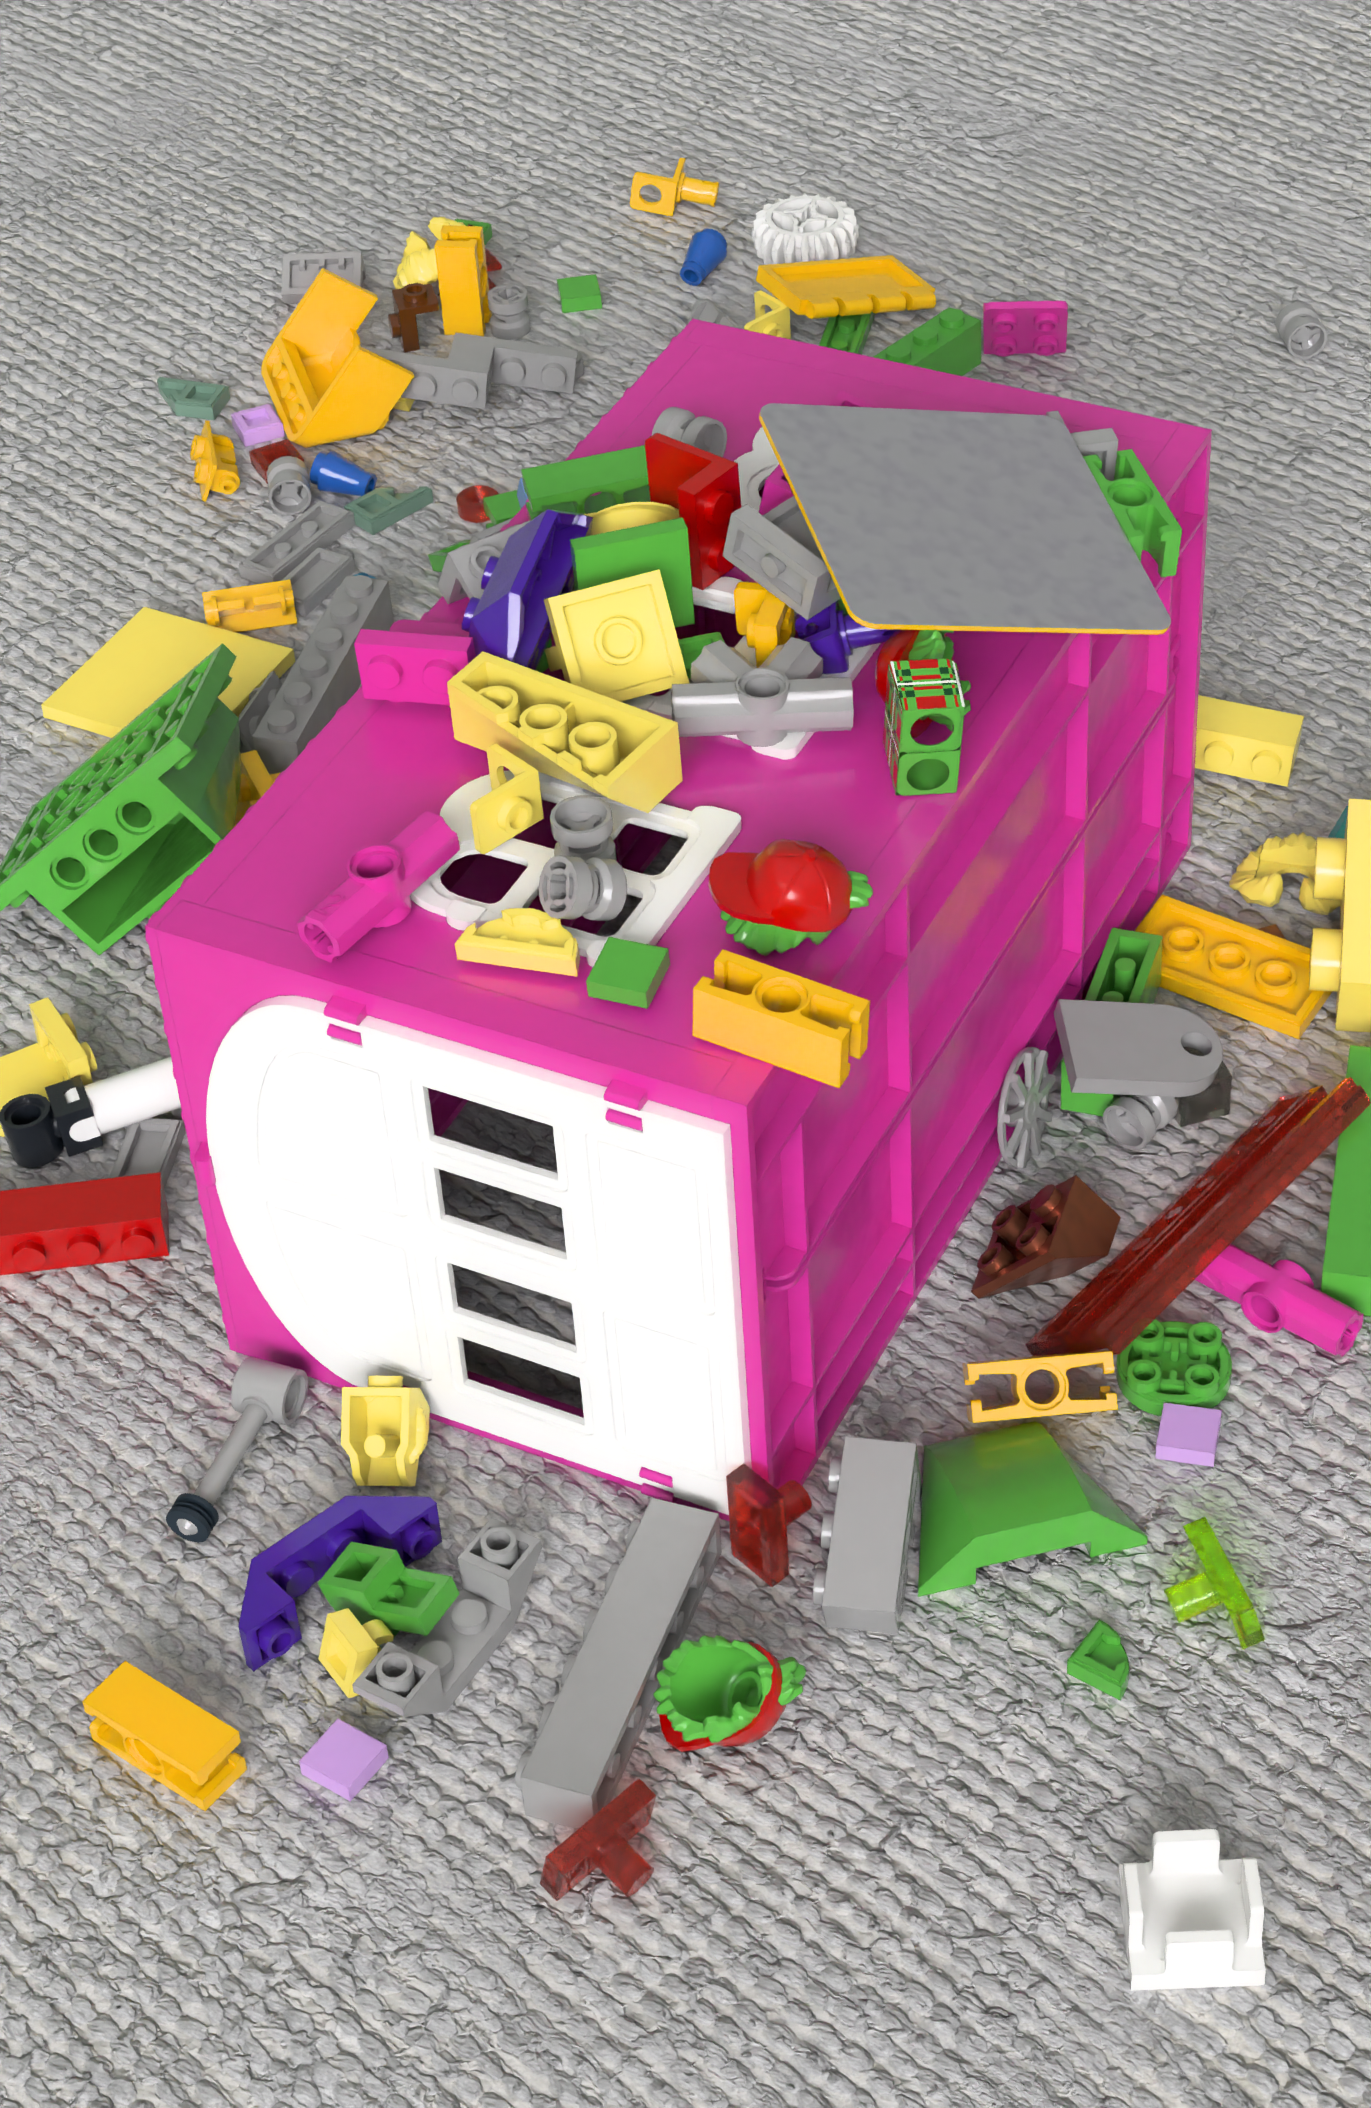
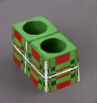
M944 658L890 661L897 689L890 666L888 665L883 744L895 795L956 793L965 712L958 666L954 661ZM929 714H942L953 722L952 733L946 740L934 745H924L912 738L910 731L916 720Z

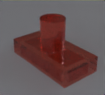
M743 1463L726 1476L731 1553L763 1581L773 1587L789 1575L787 1526L812 1508V1502L807 1491L797 1481L789 1480L776 1489Z
M638 1778L546 1856L539 1884L558 1901L598 1867L626 1897L635 1894L650 1879L654 1868L628 1841L649 1824L656 1795Z

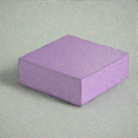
M271 404L231 414L233 428L245 447L285 436L283 423Z
M1164 1402L1156 1442L1155 1459L1214 1467L1222 1410Z
M337 1718L299 1760L302 1775L351 1802L389 1759L386 1744Z

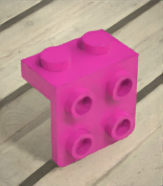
M1066 301L983 303V354H995L1005 357L1024 353H1036L1041 356L1066 353L1068 304Z
M402 619L395 621L389 631L360 629L354 642L364 699L389 700L396 703L414 702L450 707L447 682L476 657L473 637H469V632L462 630V624Z

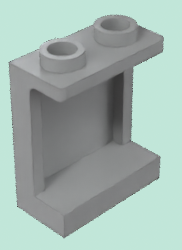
M794 496L764 515H761L748 504L731 513L722 555L725 559L806 620H809L841 598Z

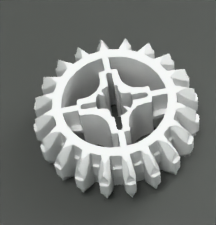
M804 193L803 196L797 197L789 195L788 199L777 198L774 204L768 203L764 205L763 210L756 213L754 228H752V241L754 242L757 257L763 259L766 265L847 259L848 256L855 254V246H857V238H859V226L856 224L854 209L847 207L846 202H836L833 196L823 198L821 194L807 196Z

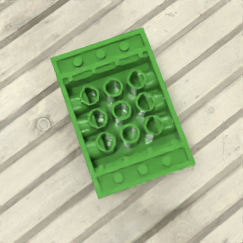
M223 643L32 806L0 865V911L9 904L13 908H17L31 894L100 956L146 917L150 919L156 911L160 910L181 887L184 879L200 866L213 851L215 845L224 839L234 828L241 784L239 718L218 696L232 681L228 674L236 656Z

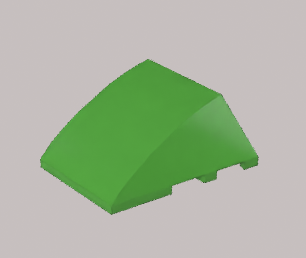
M1036 1421L924 1446L918 1597L976 1584V1568L1079 1544H1085L1090 1557L1147 1544L1148 1536L1078 1466L1049 1432Z

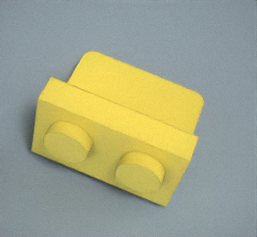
M48 997L29 1004L38 1043L0 1057V1111L10 1100L26 1094H39L46 1097L49 1101L45 1087L77 1076L81 1077L83 1086L93 1083L91 1072L97 1070V1063L90 1046L86 1041L78 1043L76 1029L68 1013L60 1015ZM0 1124V1136L5 1137Z

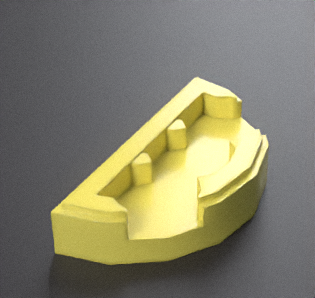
M509 908L502 910V918L488 921L477 929L476 924L473 923L464 930L454 944L457 960L578 977L580 955L576 938H573L572 934L561 926L560 919L550 917L546 912L534 908Z

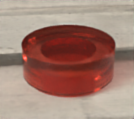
M475 485L462 490L456 498L458 515L468 522L479 523L489 521L490 518L486 516L484 511L483 498L499 493L495 489L484 485Z

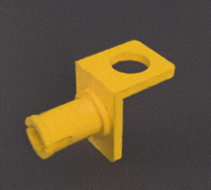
M680 157L673 179L635 172L632 182L630 207L672 217L677 203H681V200L715 207L719 182L686 177L684 172L686 158ZM647 184L654 185L659 188L662 197L659 201L648 202L642 198L640 189Z

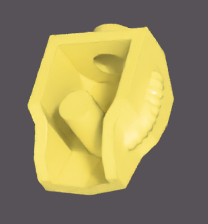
M368 1376V1387H342L341 1445L350 1457L352 1476L357 1486L412 1487L416 1485L419 1457L427 1446L430 1407L420 1388H403V1376Z

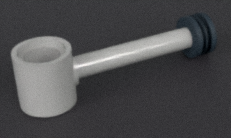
M252 1356L247 1357L241 1363L233 1381L231 1403L233 1409L242 1413L194 1494L184 1493L179 1495L166 1515L168 1526L178 1536L197 1543L207 1540L213 1527L219 1520L214 1504L263 1423L274 1421L291 1425L299 1417L308 1391V1377L304 1370Z

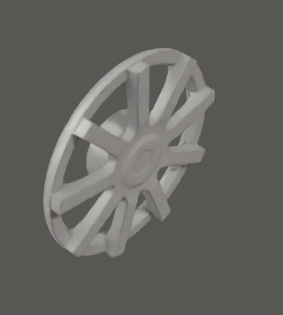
M1036 1047L1022 1049L1012 1061L1003 1083L998 1108L997 1135L1001 1155L1007 1164L1019 1168H1026L1027 1162L1032 1155H1040L1042 1151L1040 1138L1045 1122H1051L1053 1114L1047 1111L1049 1090L1055 1083V1075L1048 1074L1046 1063L1048 1052ZM1022 1062L1025 1069V1085L1020 1075L1016 1074ZM1006 1124L1009 1127H1015L1008 1142L1006 1140ZM1018 1146H1019V1151H1018V1153H1017V1156L1014 1157L1015 1152H1016V1150H1017V1148H1018Z

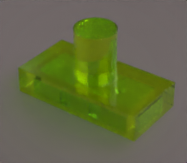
M1204 1516L1183 1526L1201 1573L1163 1590L1177 1622H1184L1216 1606H1220L1243 1650L1264 1641L1265 1638L1254 1606L1206 1517Z

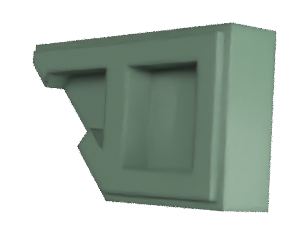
M159 377L157 380L160 395L177 416L215 420L230 400L229 386L166 377Z
M427 486L419 487V489L411 493H395L394 487L376 488L344 506V509L354 512L355 525L375 535L433 503L432 489Z

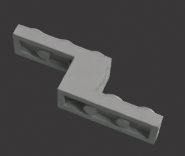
M456 332L448 359L365 347V349L413 372L414 378L401 395L402 398L485 409L491 382L573 394L578 357V350Z

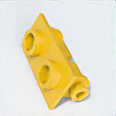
M205 420L201 436H194L190 450V459L196 462L194 482L199 483L202 501L207 500L210 490L232 494L240 486L232 440L224 435L211 433L210 421Z
M290 579L202 592L207 625L239 633L297 624Z

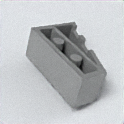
M845 1436L842 1457L833 1456L830 1464L829 1492L837 1493L835 1512H825L823 1516L821 1548L829 1549L827 1569L817 1568L815 1573L813 1604L822 1605L826 1627L898 1634L908 1579V1569H906L909 1546H913L915 1537V1526L912 1525L914 1503H920L922 1495L917 1444Z

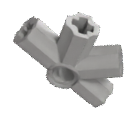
M791 637L786 644L777 645L759 668H756L735 648L728 647L722 640H718L704 646L699 657L691 663V680L694 683L672 684V721L678 722L679 737L737 735L739 740L753 747L776 745L783 741L787 733L851 730L854 718L851 677L820 678L823 673V658L814 652L810 642Z

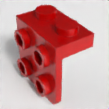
M654 433L645 440L650 502L667 504L679 509V517H683L688 528L692 586L704 590L735 567L722 555L731 513L741 508L738 463L660 433Z

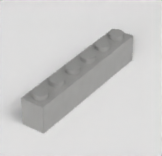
M363 575L345 576L252 735L254 750L258 752L269 774L285 771L305 749L307 743L312 738H315L334 717L338 708L345 705L358 690L361 680L354 642L360 629L389 631L394 623L388 580L373 579Z
M651 1498L642 1519H634L632 1521L626 1538V1553L620 1564L613 1563L609 1569L605 1582V1597L600 1608H592L587 1616L583 1630V1644L578 1655L571 1654L565 1662L561 1677V1691L555 1703L549 1701L542 1711L537 1742L533 1750H525L519 1760L515 1784L522 1789L526 1816L593 1834L597 1833L656 1701L653 1694L660 1687L657 1673L666 1669L663 1666V1661L670 1657L673 1650L680 1647L722 1553L718 1513Z

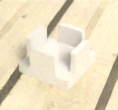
M1216 1829L1157 1831L1153 1834L1151 1861L1146 1863L1132 1862L1119 1864L1118 1883L1131 1991L1259 1986L1265 1984L1266 1968L1262 1948L1264 1905L1256 1857L1219 1859L1220 1839L1219 1832Z

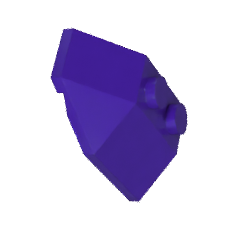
M547 509L509 536L500 558L495 556L489 558L481 581V589H484L481 599L471 597L462 621V630L469 632V637H473L476 657L484 651L536 670L552 635L544 600L571 592L574 586L570 540L590 536L593 517L579 513Z

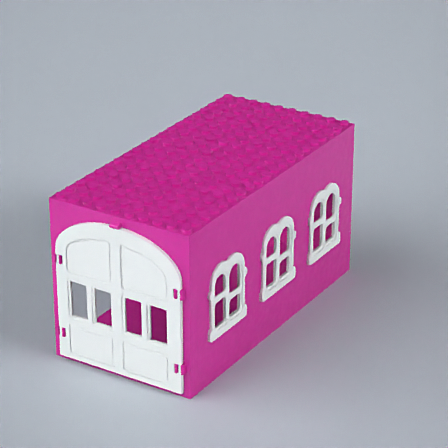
M692 319L677 336L672 338L670 344L658 358L648 365L640 378L631 387L626 389L621 399L608 413L601 417L599 423L584 440H581L576 445L575 450L565 461L645 445V440L652 436L654 425L661 413L669 407L676 406L694 413L696 418L707 416L723 423L727 433V444L723 458L738 463L741 507L748 504L759 512L765 481L779 465L759 420V413L764 405L782 403L827 406L840 390H843L879 408L1045 416L1046 412L1059 411L1070 433L1112 428L1119 440L1117 451L1133 450L1181 526L1182 535L1176 575L1160 577L1158 564L1150 553L1142 550L1141 564L1170 615L1171 624L1169 629L1159 635L954 631V633H946L947 637H950L954 643L953 661L958 666L960 681H969L971 684V689L963 695L965 700H970L971 710L964 715L956 793L895 795L883 744L885 703L877 692L874 674L877 657L885 643L882 642L853 649V655H849V670L847 672L822 674L820 677H851L854 709L853 727L851 730L787 733L783 741L768 747L747 745L739 740L737 735L679 737L683 781L649 813L538 772L544 819L486 854H481L475 849L470 806L474 801L492 791L487 752L454 739L451 709L449 706L364 699L361 686L345 705L338 708L334 717L315 738H312L307 743L305 749L291 765L277 776L273 785L255 805L247 809L244 817L224 839L215 845L213 851L200 866L184 879L181 887L163 907L150 917L145 925V937L152 959L155 987L159 994L164 1019V1032L168 1039L173 1064V1076L176 1079L182 1109L181 1116L185 1124L190 1149V1161L193 1164L198 1189V1201L202 1209L206 1241L211 1253L215 1273L214 1281L218 1288L222 1320L225 1324L230 1350L304 1370L308 1377L340 1388L368 1387V1376H403V1388L421 1389L430 1407V1419L639 1490L642 1494L656 1499L718 1513L720 1519L772 1536L1001 1160L1002 1155L997 1135L998 1108L1003 1083L1012 1061L1022 1049L1036 1047L1048 1052L1046 1062L1048 1074L1054 1073L1063 1058L1054 1018L1058 999L1085 1000L1111 929L1118 928L1135 931L1162 895L1191 847L1212 429ZM601 492L594 493L591 496L598 495ZM526 503L511 521L501 528L500 532L511 526L529 521ZM735 566L704 590L692 586L695 624L676 627L678 640L720 632L728 647L735 648L757 668L755 648H749L747 637L737 632L734 590L738 582H757ZM442 596L429 612L422 615L420 621L462 624L470 599L465 597L447 604ZM795 629L796 634L794 638L800 639L798 637V632ZM553 633L551 635L552 647L556 646ZM548 668L542 672L565 681L562 669L550 672ZM688 678L689 684L694 683L690 678ZM671 689L622 701L623 703L672 720ZM933 721L926 731L917 738H914V740L920 744L934 745L946 740L952 731L948 730L946 725ZM504 767L506 780L513 779L515 777L514 774ZM578 795H590L607 802L612 810L613 830L610 837H612L615 843L616 861L622 866L626 875L627 894L642 898V900L618 932L611 936L596 935L606 921L589 920L582 915L575 919H560L561 926L569 931L578 943L580 955L578 977L457 960L454 944L471 924L475 923L477 929L488 921L502 918L501 911L509 908H534L544 911L540 902L538 888L544 865L550 858L554 857V848L557 841L551 832L550 815L551 810L556 804L566 798ZM426 810L442 816L449 828L457 833L460 850L410 894L412 908L406 919L389 927H373L332 963L316 957L311 948L300 939L297 922L348 878L346 865L352 853L372 844L386 845ZM672 835L687 839L662 873L658 875L643 874ZM777 839L800 840L822 846L842 861L848 871L868 876L867 884L873 889V895L868 899L869 906L852 908L847 920L833 929L819 945L813 944L809 938H806L797 947L790 948L783 954L775 949L766 956L757 953L756 950L747 949L742 943L735 942L733 938L735 934H727L725 930L727 921L721 919L722 910L719 909L713 900L709 889V872L714 858L727 852L760 853L772 841ZM608 937L668 948L670 966L648 1009L588 997L586 980ZM722 949L870 1000L867 1049L860 1059L848 1055V1063L851 1064L850 1072L840 1088L693 1036V988L702 976L714 979V960ZM1022 1062L1016 1074L1020 1075L1025 1085V1069ZM468 1101L553 1126L558 1173L441 1136ZM1006 1124V1140L1008 1142L1015 1127H1009ZM439 1169L561 1207L566 1252L445 1214ZM452 1264L572 1303L576 1345L459 1307ZM463 1339L580 1377L583 1409L468 1371Z

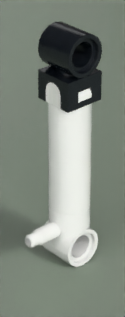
M171 1056L84 1086L80 1076L45 1087L49 1101L46 1097L39 1094L18 1096L2 1107L0 1111V1124L14 1161L22 1167L35 1168L54 1161L64 1148L63 1142L69 1157L103 1146L102 1134L181 1108L176 1079L173 1076Z

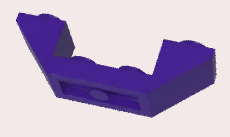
M345 1496L251 1559L238 1625L246 1665L254 1672L271 1659L285 1654L293 1644L302 1639L293 1598L301 1596L311 1585L320 1580L350 1542L397 1550L405 1567L415 1560L426 1557L435 1546L442 1542L437 1503L430 1497Z

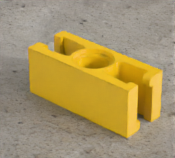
M443 225L441 229V238L443 240L436 241L435 255L444 335H455L456 332L484 336L486 332L484 323L490 321L492 313L488 306L487 294L489 292L483 227Z
M722 949L714 960V979L702 976L693 988V1036L840 1088L850 1072L851 1064L848 1063V1055L860 1059L867 1049L870 1000Z
M1098 1350L962 1363L965 1385L975 1384V1380H979V1374H1011L1012 1376L1011 1392L1014 1397L1013 1401L1008 1404L982 1408L981 1399L970 1400V1404H966L968 1421L976 1423L1118 1410L1117 1393L1111 1392L1110 1386H1099L1100 1398H1069V1382L1066 1376V1372L1070 1368L1096 1364V1367L1102 1368L1103 1374L1114 1373L1113 1352ZM1044 1369L1050 1373L1054 1380V1390L1047 1400L1036 1403L1031 1401L1026 1395L1025 1381L1033 1371Z
M124 1661L82 1701L85 1712L92 1717L94 1715L97 1716L89 1726L94 1741L204 1811L247 1770L245 1758L236 1752L231 1753L241 1743L238 1730L127 1661Z

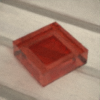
M288 439L249 451L252 466L267 484V470L274 460L284 456H292L304 462V458Z

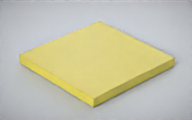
M143 607L41 704L43 715L47 719L113 738L223 643L236 656V659L228 674L232 681L218 698L239 718L240 713L249 702V695L252 690L260 687L271 671H275L278 678H280L295 663L294 649Z

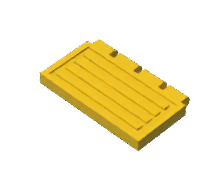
M893 255L758 266L756 281L797 315H806L810 319L836 317L837 315L870 314L871 312H898L905 309L908 311L932 309L936 305L935 288Z

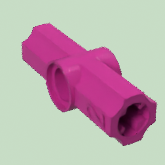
M426 810L386 845L372 844L352 853L346 865L348 878L297 922L300 939L311 948L316 957L332 963L373 927H389L406 919L412 908L410 894L460 850L457 833L449 828L442 816Z
M1213 1237L1203 1247L1201 1255L1194 1265L1193 1279L1241 1304L1245 1317L1255 1327L1264 1332L1276 1333L1285 1328L1333 1355L1338 1354L1343 1357L1353 1346L1362 1328L1363 1313L1314 1288L1310 1275L1295 1262L1278 1260L1273 1265H1270L1223 1239Z

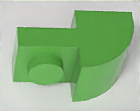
M350 1542L318 1582L322 1593L335 1611L349 1608L361 1625L375 1619L382 1620L394 1637L399 1631L427 1636L460 1594L452 1576L406 1568L397 1550Z

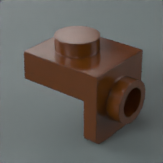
M413 283L406 285L404 288L392 290L394 313L388 314L392 338L399 337L404 353L420 350L416 314L439 310L438 300L432 285Z

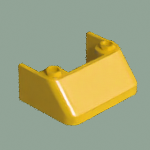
M324 268L321 269L268 349L261 367L262 377L278 416L283 423L288 440L304 448L366 436L381 430L389 419L390 411L414 378L413 372L360 346L357 329L378 300L377 295Z

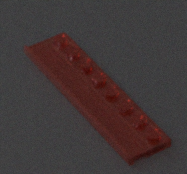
M1352 1077L1343 1079L1329 1094L1321 1085L1280 1097L1025 1344L1031 1355L1082 1353L1105 1348L1112 1351L1113 1355L1120 1354L1370 1105V1099L1362 1086H1357Z

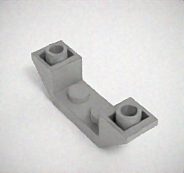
M491 1517L458 1556L462 1589L427 1636H423L410 1652L387 1642L352 1684L353 1692L404 1717L446 1712L514 1628L542 1549L541 1539Z

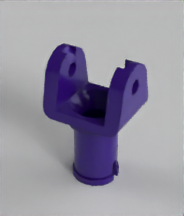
M836 601L809 620H806L798 613L795 616V629L798 632V637L810 642L814 652L823 658L822 674L847 672L849 670V655H853V649L886 642L890 636L901 630L872 629L855 622L849 614L846 615L844 610H839Z

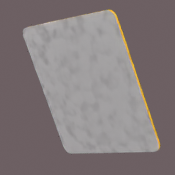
M770 403L761 408L759 413L760 423L849 616L858 624L872 629L1159 635L1169 629L1171 624L1170 615L1069 430L1059 420L1045 415Z

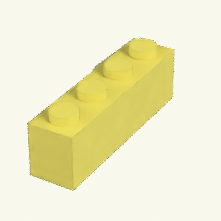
M484 651L447 682L454 739L486 752L489 746L496 743L537 769L538 772L649 813L683 781L678 722Z

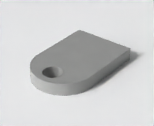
M1058 999L1054 1011V1018L1072 1093L1163 1097L1192 1096L1204 1091L1213 1083L1222 1062L1223 1048L1214 1029L1196 1014L1180 1007L1165 1004ZM1183 1047L1195 1048L1203 1053L1204 1056L1193 1055Z

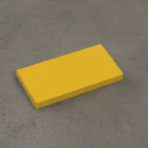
M1163 894L1135 929L1136 932L1163 936L1161 984L1159 987L1296 1039L1301 1038L1333 992L1309 990L1310 948Z

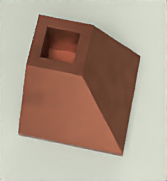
M1077 1175L1056 1186L1053 1184L1045 1186L1034 1198L1017 1207L1015 1205L1006 1207L994 1219L992 1223L993 1234L987 1250L978 1260L977 1267L979 1271L971 1293L980 1299L1061 1278L1108 1256L1121 1217Z

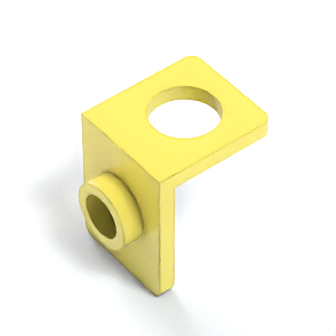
M761 290L755 292V319L746 323L744 330L791 339L790 308L780 300ZM765 305L769 306L772 311L765 314Z
M496 743L486 749L492 791L474 801L470 806L475 849L481 854L490 852L544 819L538 770ZM504 767L514 774L515 777L513 779L506 780Z

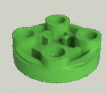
M1142 1318L1132 1324L1130 1335L1124 1340L1117 1354L1116 1379L1122 1394L1139 1409L1156 1416L1162 1415L1164 1402L1212 1409L1224 1399L1231 1384V1356L1222 1342L1221 1330L1212 1323L1159 1322L1153 1318Z

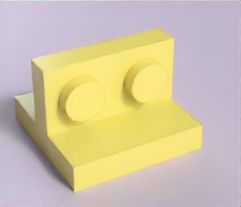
M660 569L544 600L556 645L544 649L550 672L562 669L566 682L620 702L671 689L672 684H689Z

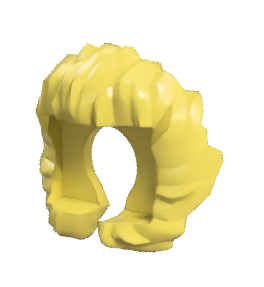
M433 217L429 222L428 228L438 240H443L441 238L443 225H466L463 222H457L445 217ZM411 231L410 236L406 238L407 245L404 249L403 258L396 270L397 275L393 280L395 289H401L413 283L431 284L438 280L435 248L430 249L426 238Z
M1304 832L1299 835L1291 833L1283 839L1277 836L1267 838L1257 851H1250L1248 857L1243 858L1242 863L1236 868V873L1232 875L1229 881L1230 888L1238 890L1246 903L1273 907L1281 899L1283 891L1281 875L1285 873H1300L1309 877L1303 878L1299 892V900L1303 909L1320 915H1328L1341 906V900L1313 899L1317 840L1312 836H1306Z

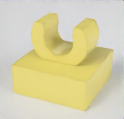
M349 1608L327 1614L318 1659L349 1699L358 1696V1694L353 1692L352 1684L381 1651L379 1645L393 1641L394 1635L382 1620L375 1619L361 1625Z

